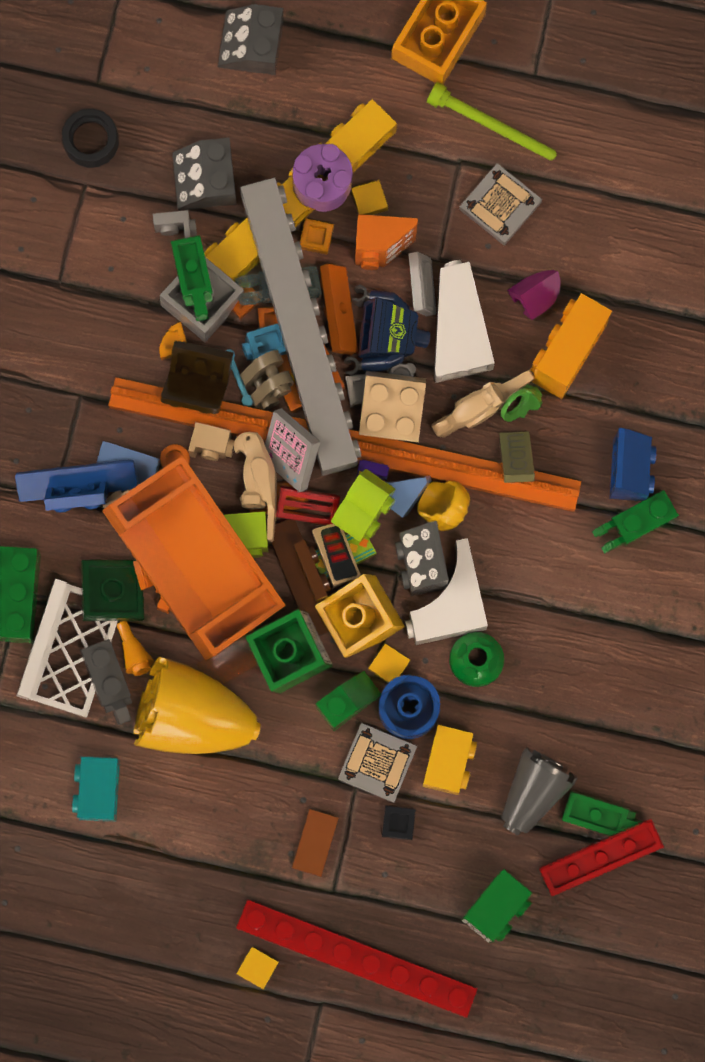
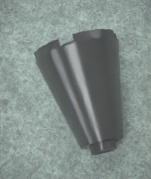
M526 747L521 754L501 816L505 821L503 826L516 835H519L521 832L528 833L570 790L578 777L571 771L569 774L561 771L562 765L536 750L532 752L529 747Z

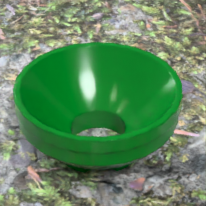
M472 632L460 637L455 642L450 652L449 663L454 676L460 682L471 687H482L489 685L499 677L504 666V653L500 644L492 636L482 632ZM473 649H482L486 653L487 660L482 666H475L469 661V653Z

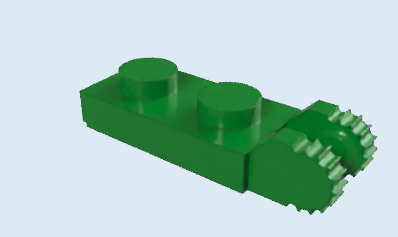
M665 490L614 516L611 521L599 526L592 533L595 538L601 537L608 533V531L616 528L620 537L604 544L601 549L605 554L623 544L626 546L678 518L679 515Z

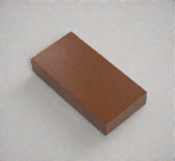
M309 809L292 869L322 877L338 823V817Z

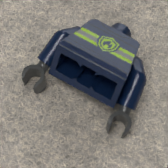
M357 285L354 288L356 293L364 294L360 299L351 298L355 306H364L358 357L363 359L358 362L354 357L346 358L344 363H356L355 370L344 372L346 375H358L361 370L365 373L366 371L388 370L402 364L406 357L414 353L415 346L421 348L428 347L430 332L417 329L418 314L410 310L409 306L396 293L378 290L367 292V289L362 285Z

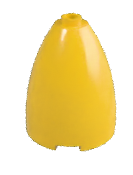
M161 656L155 660L150 670V675L154 676V678L148 681L145 692L142 691L135 718L133 733L139 735V739H135L134 745L162 752L206 754L233 750L249 745L251 740L257 739L261 723L257 722L256 714L234 692L212 677L190 666Z

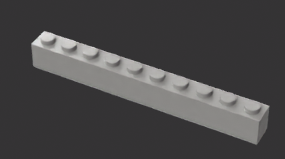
M275 178L240 187L242 201L308 429L320 441L316 457L321 474L325 476L357 467V458L361 457L360 447L357 439L351 440L349 429L353 428L349 411L343 412L340 402L345 400L340 382L335 384L332 372L337 371L333 355H327L324 344L328 343V338L324 326L318 327L316 316L320 315L316 298L310 299L307 288L312 287L308 270H302L299 260L304 259L300 242L293 241L291 232L295 231V225L291 213L286 214L283 204L287 203L283 185L277 186Z

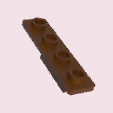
M288 519L275 525L272 545L297 607L308 612L319 636L329 633L315 605L328 598L326 592L331 590L325 573L319 575L315 566L316 563L320 562L314 546H307L295 520Z

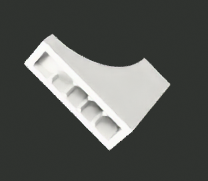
M468 538L456 540L455 571L444 592L427 606L411 611L409 614L410 620L405 621L408 638H414L415 645L484 631L488 627Z

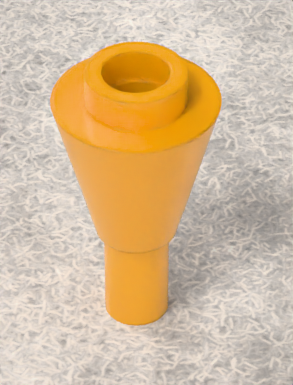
M122 621L118 623L116 627L123 641L126 673L134 674V676L146 674L151 670L150 666L154 663V659L138 639L133 636L128 622Z

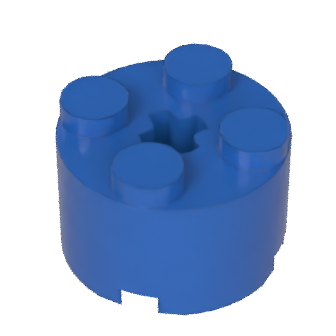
M402 675L393 679L385 686L379 700V717L383 726L392 735L401 739L422 737L434 727L438 719L440 698L437 690L428 680L413 675ZM407 700L409 704L413 702L417 704L414 708V714H411L409 711L405 713L402 711L404 701Z

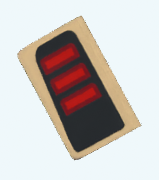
M330 524L312 530L333 589L350 583L361 576L342 529L335 524Z

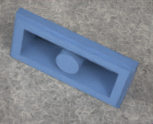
M102 441L97 463L134 460L138 485L157 473L161 464L160 459L106 441Z

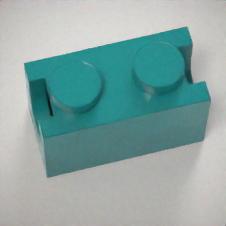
M81 757V764H75L74 781L79 782V795H73L72 812L77 813L79 820L116 822L120 760L118 758Z

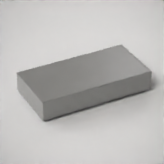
M420 252L410 253L409 264L414 311L426 317L436 315L432 260Z

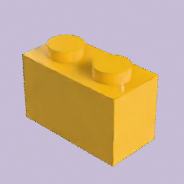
M437 725L423 787L455 795L459 794L460 788L466 790L470 772L465 771L467 759H474L477 742L472 741L474 733Z

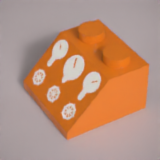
M358 214L355 265H361V268L365 270H377L379 267L388 265L416 241L418 218Z

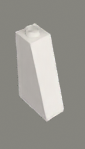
M455 260L446 263L445 267L440 268L434 369L435 383L491 371L494 368L495 362L470 262L462 263L461 260Z

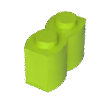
M365 469L352 484L331 522L359 542L367 536L372 538L381 525L377 521L381 513L386 515L395 503V499L392 496L396 489Z

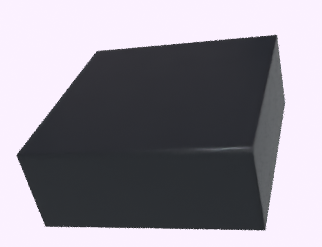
M385 806L382 837L412 841L416 809Z

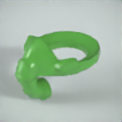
M527 384L514 392L501 409L503 420L511 422L519 417L525 418L528 410H538L542 405V394L539 388ZM522 396L519 404L512 411L507 412L510 404L517 397Z

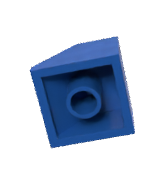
M625 428L618 429L613 439L609 499L644 501L648 498L649 493L654 492L655 475H650V464H655L657 448L652 446V437Z

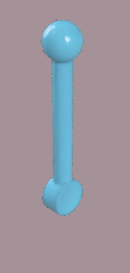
M227 349L225 351L233 352L231 369L242 394V405L251 407L253 401L250 395H248L234 360L235 353L233 350Z

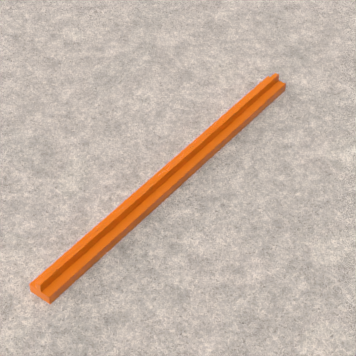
M115 377L108 405L111 409L192 427L198 422L231 430V435L236 437L244 432H256L262 437L264 443L266 442L273 412L225 401L222 402L220 411L217 414H206L193 409L173 407L161 402L162 387ZM292 417L309 432L305 419ZM349 429L351 440L357 439L361 451V457L357 458V464H359L360 460L388 465L389 471L415 477L431 476V480L437 482L455 481L465 488L572 512L576 509L581 481L534 471L535 477L532 482L504 483L502 463L395 439L359 435V431Z

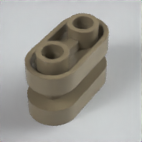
M273 350L259 356L240 374L245 387L253 385L256 387V390L250 396L256 408L262 407L263 410H268L280 403L278 400L280 397L291 392L290 387L294 384V381L289 371L281 373L278 371V368L284 362L278 350Z

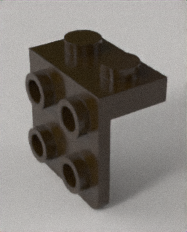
M175 340L172 349L170 371L161 393V402L173 407L193 409L206 414L219 413L230 379L233 352Z

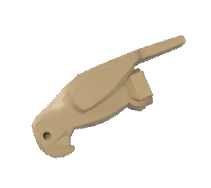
M528 370L503 384L489 382L482 389L472 392L455 402V409L450 414L432 423L431 427L438 437H446L463 427L469 429L476 427L497 413L514 392L523 388L535 378L531 371Z
M244 432L234 442L235 453L242 452L246 456L243 467V481L246 491L241 495L240 501L242 507L246 509H263L267 505V539L269 542H273L277 505L276 470L262 437L256 432Z

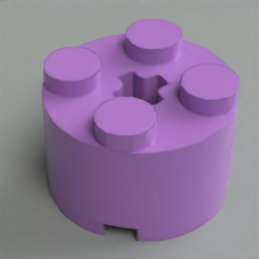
M317 144L302 151L295 159L293 166V190L301 204L321 212L331 211L341 206L347 199L352 187L353 171L349 158L334 144ZM318 175H323L324 177H327V181H323L321 178H318Z

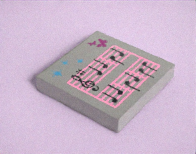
M281 408L273 412L265 446L276 472L298 492L305 491L309 485L320 441Z

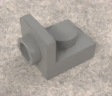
M188 210L153 214L156 233L161 232V235L171 236L178 234L179 230H184L185 238L197 236L195 219H190Z

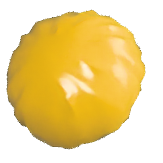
M432 482L423 492L418 502L417 512L428 523L437 521L438 530L447 531L457 527L464 521L463 519L468 513L470 495L459 482Z

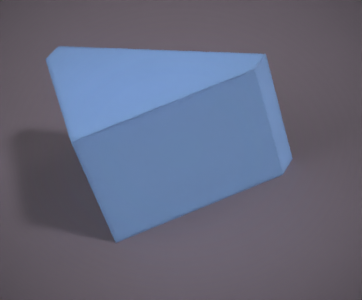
M431 476L387 482L396 489L392 496L395 499V503L391 510L402 518L407 516L431 483Z

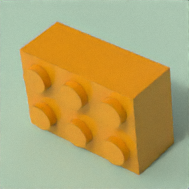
M420 0L392 46V59L434 83L444 84L484 18L487 2L484 0Z
M582 293L577 301L571 299L560 320L563 323L562 326L556 323L545 345L548 349L545 351L541 348L532 363L533 366L530 371L534 373L533 376L535 378L532 380V383L562 400L606 328L612 310Z

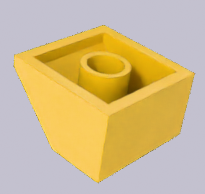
M363 574L315 605L344 658L381 643L405 627L376 575Z

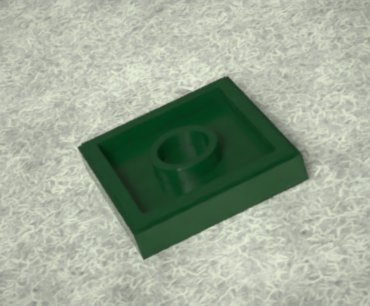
M136 560L81 561L83 621L144 620L143 590L141 591L133 564Z

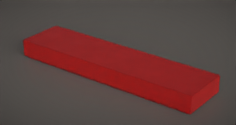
M652 818L547 863L539 867V870L551 896H555L662 849L664 845Z

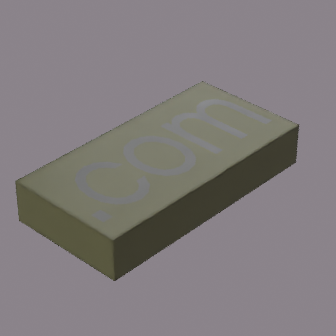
M529 432L499 433L504 483L534 481L535 473Z

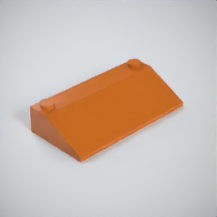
M183 455L102 510L205 660L214 657L286 606Z

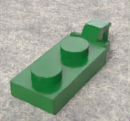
M199 235L171 241V247L182 298L185 300L186 307L193 305L196 321L208 319L206 303L212 302V287L201 237Z
M573 790L570 792L562 817V821L609 836L643 822L635 819L636 812L630 810V808Z

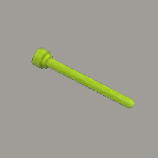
M436 82L426 103L436 108L438 106L442 108L446 106L548 160L556 158L557 153L554 149L451 96V92L447 90L448 87L439 82Z

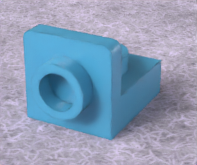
M278 323L246 333V343H242L247 361L252 360L253 362L259 356L273 350H278L280 355L287 354Z

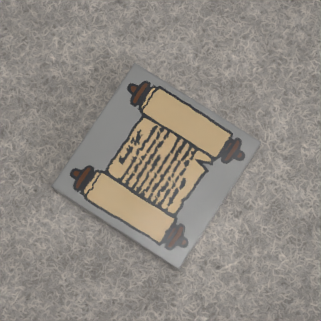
M497 163L460 205L459 210L505 246L542 203V199Z
M361 723L338 780L394 803L417 746Z

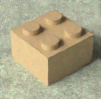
M366 371L359 435L419 442L426 378Z

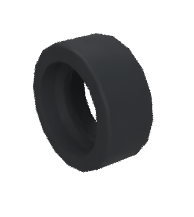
M94 108L81 109L73 113L64 124L62 130L64 149L69 158L77 165L86 168L100 167L108 163L115 156L119 146L118 131L112 118L105 112ZM85 123H98L107 132L108 141L106 146L95 154L80 152L75 147L73 141L75 130Z

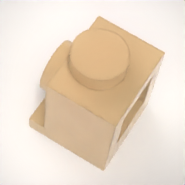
M196 422L188 449L189 456L196 458L198 452L201 453L202 458L211 461H218L219 458H232L235 440L231 439V430Z

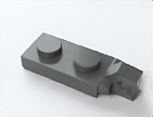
M110 639L81 649V655L101 707H104L106 713L113 711L117 725L131 721L126 706L132 704L131 694Z

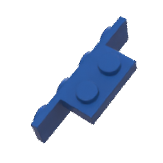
M134 460L17 472L15 475L19 502L44 500L46 511L54 510L55 512H66L76 507L95 509L106 504L108 492L132 490L138 486Z

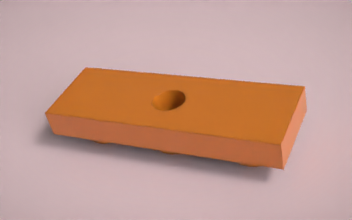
M333 264L320 266V286L324 294V314L328 321L329 345L334 353L346 355L359 353L346 267Z

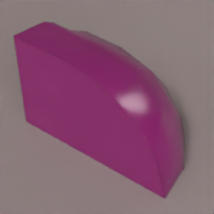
M557 270L541 271L523 279L507 290L514 303L518 300L521 301L526 317L533 320L555 303L560 292L561 280L559 272Z

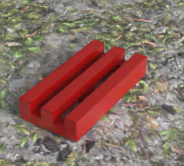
M280 486L276 517L322 525L333 524L331 520L339 507V495L310 490L298 492L295 488ZM286 495L330 502L332 506L287 499ZM285 505L309 510L330 513V517L288 511L283 509Z

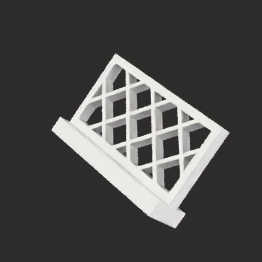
M55 579L16 696L87 718L95 689L91 682L89 691H87L84 684L90 682L91 679L88 678L82 681L74 666L84 661L83 657L72 662L65 646L80 639L84 648L89 647L84 636L98 629L104 640L110 639L112 641L118 621H106L102 624L100 621H95L96 627L81 633L74 618L82 614V610L72 614L66 603L70 592L82 596V588ZM64 609H65V611H66L68 617H66V618H64L63 620H61L62 615H63V612H64ZM70 620L78 636L62 643L57 633L58 627ZM110 624L106 635L103 627ZM56 638L59 646L52 649L54 639ZM61 649L69 665L53 672L48 663L49 655ZM46 667L50 674L42 678ZM71 667L79 684L63 691L55 675ZM52 677L59 694L49 699L37 695L40 683ZM81 687L86 696L83 709L71 706L65 694ZM59 697H62L64 703L54 700Z

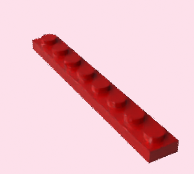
M247 900L236 928L465 1018L468 1017L478 990L475 987L250 900Z

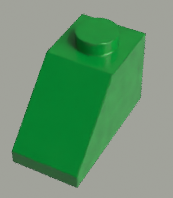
M365 671L338 686L315 703L331 729L335 731L381 696V692Z

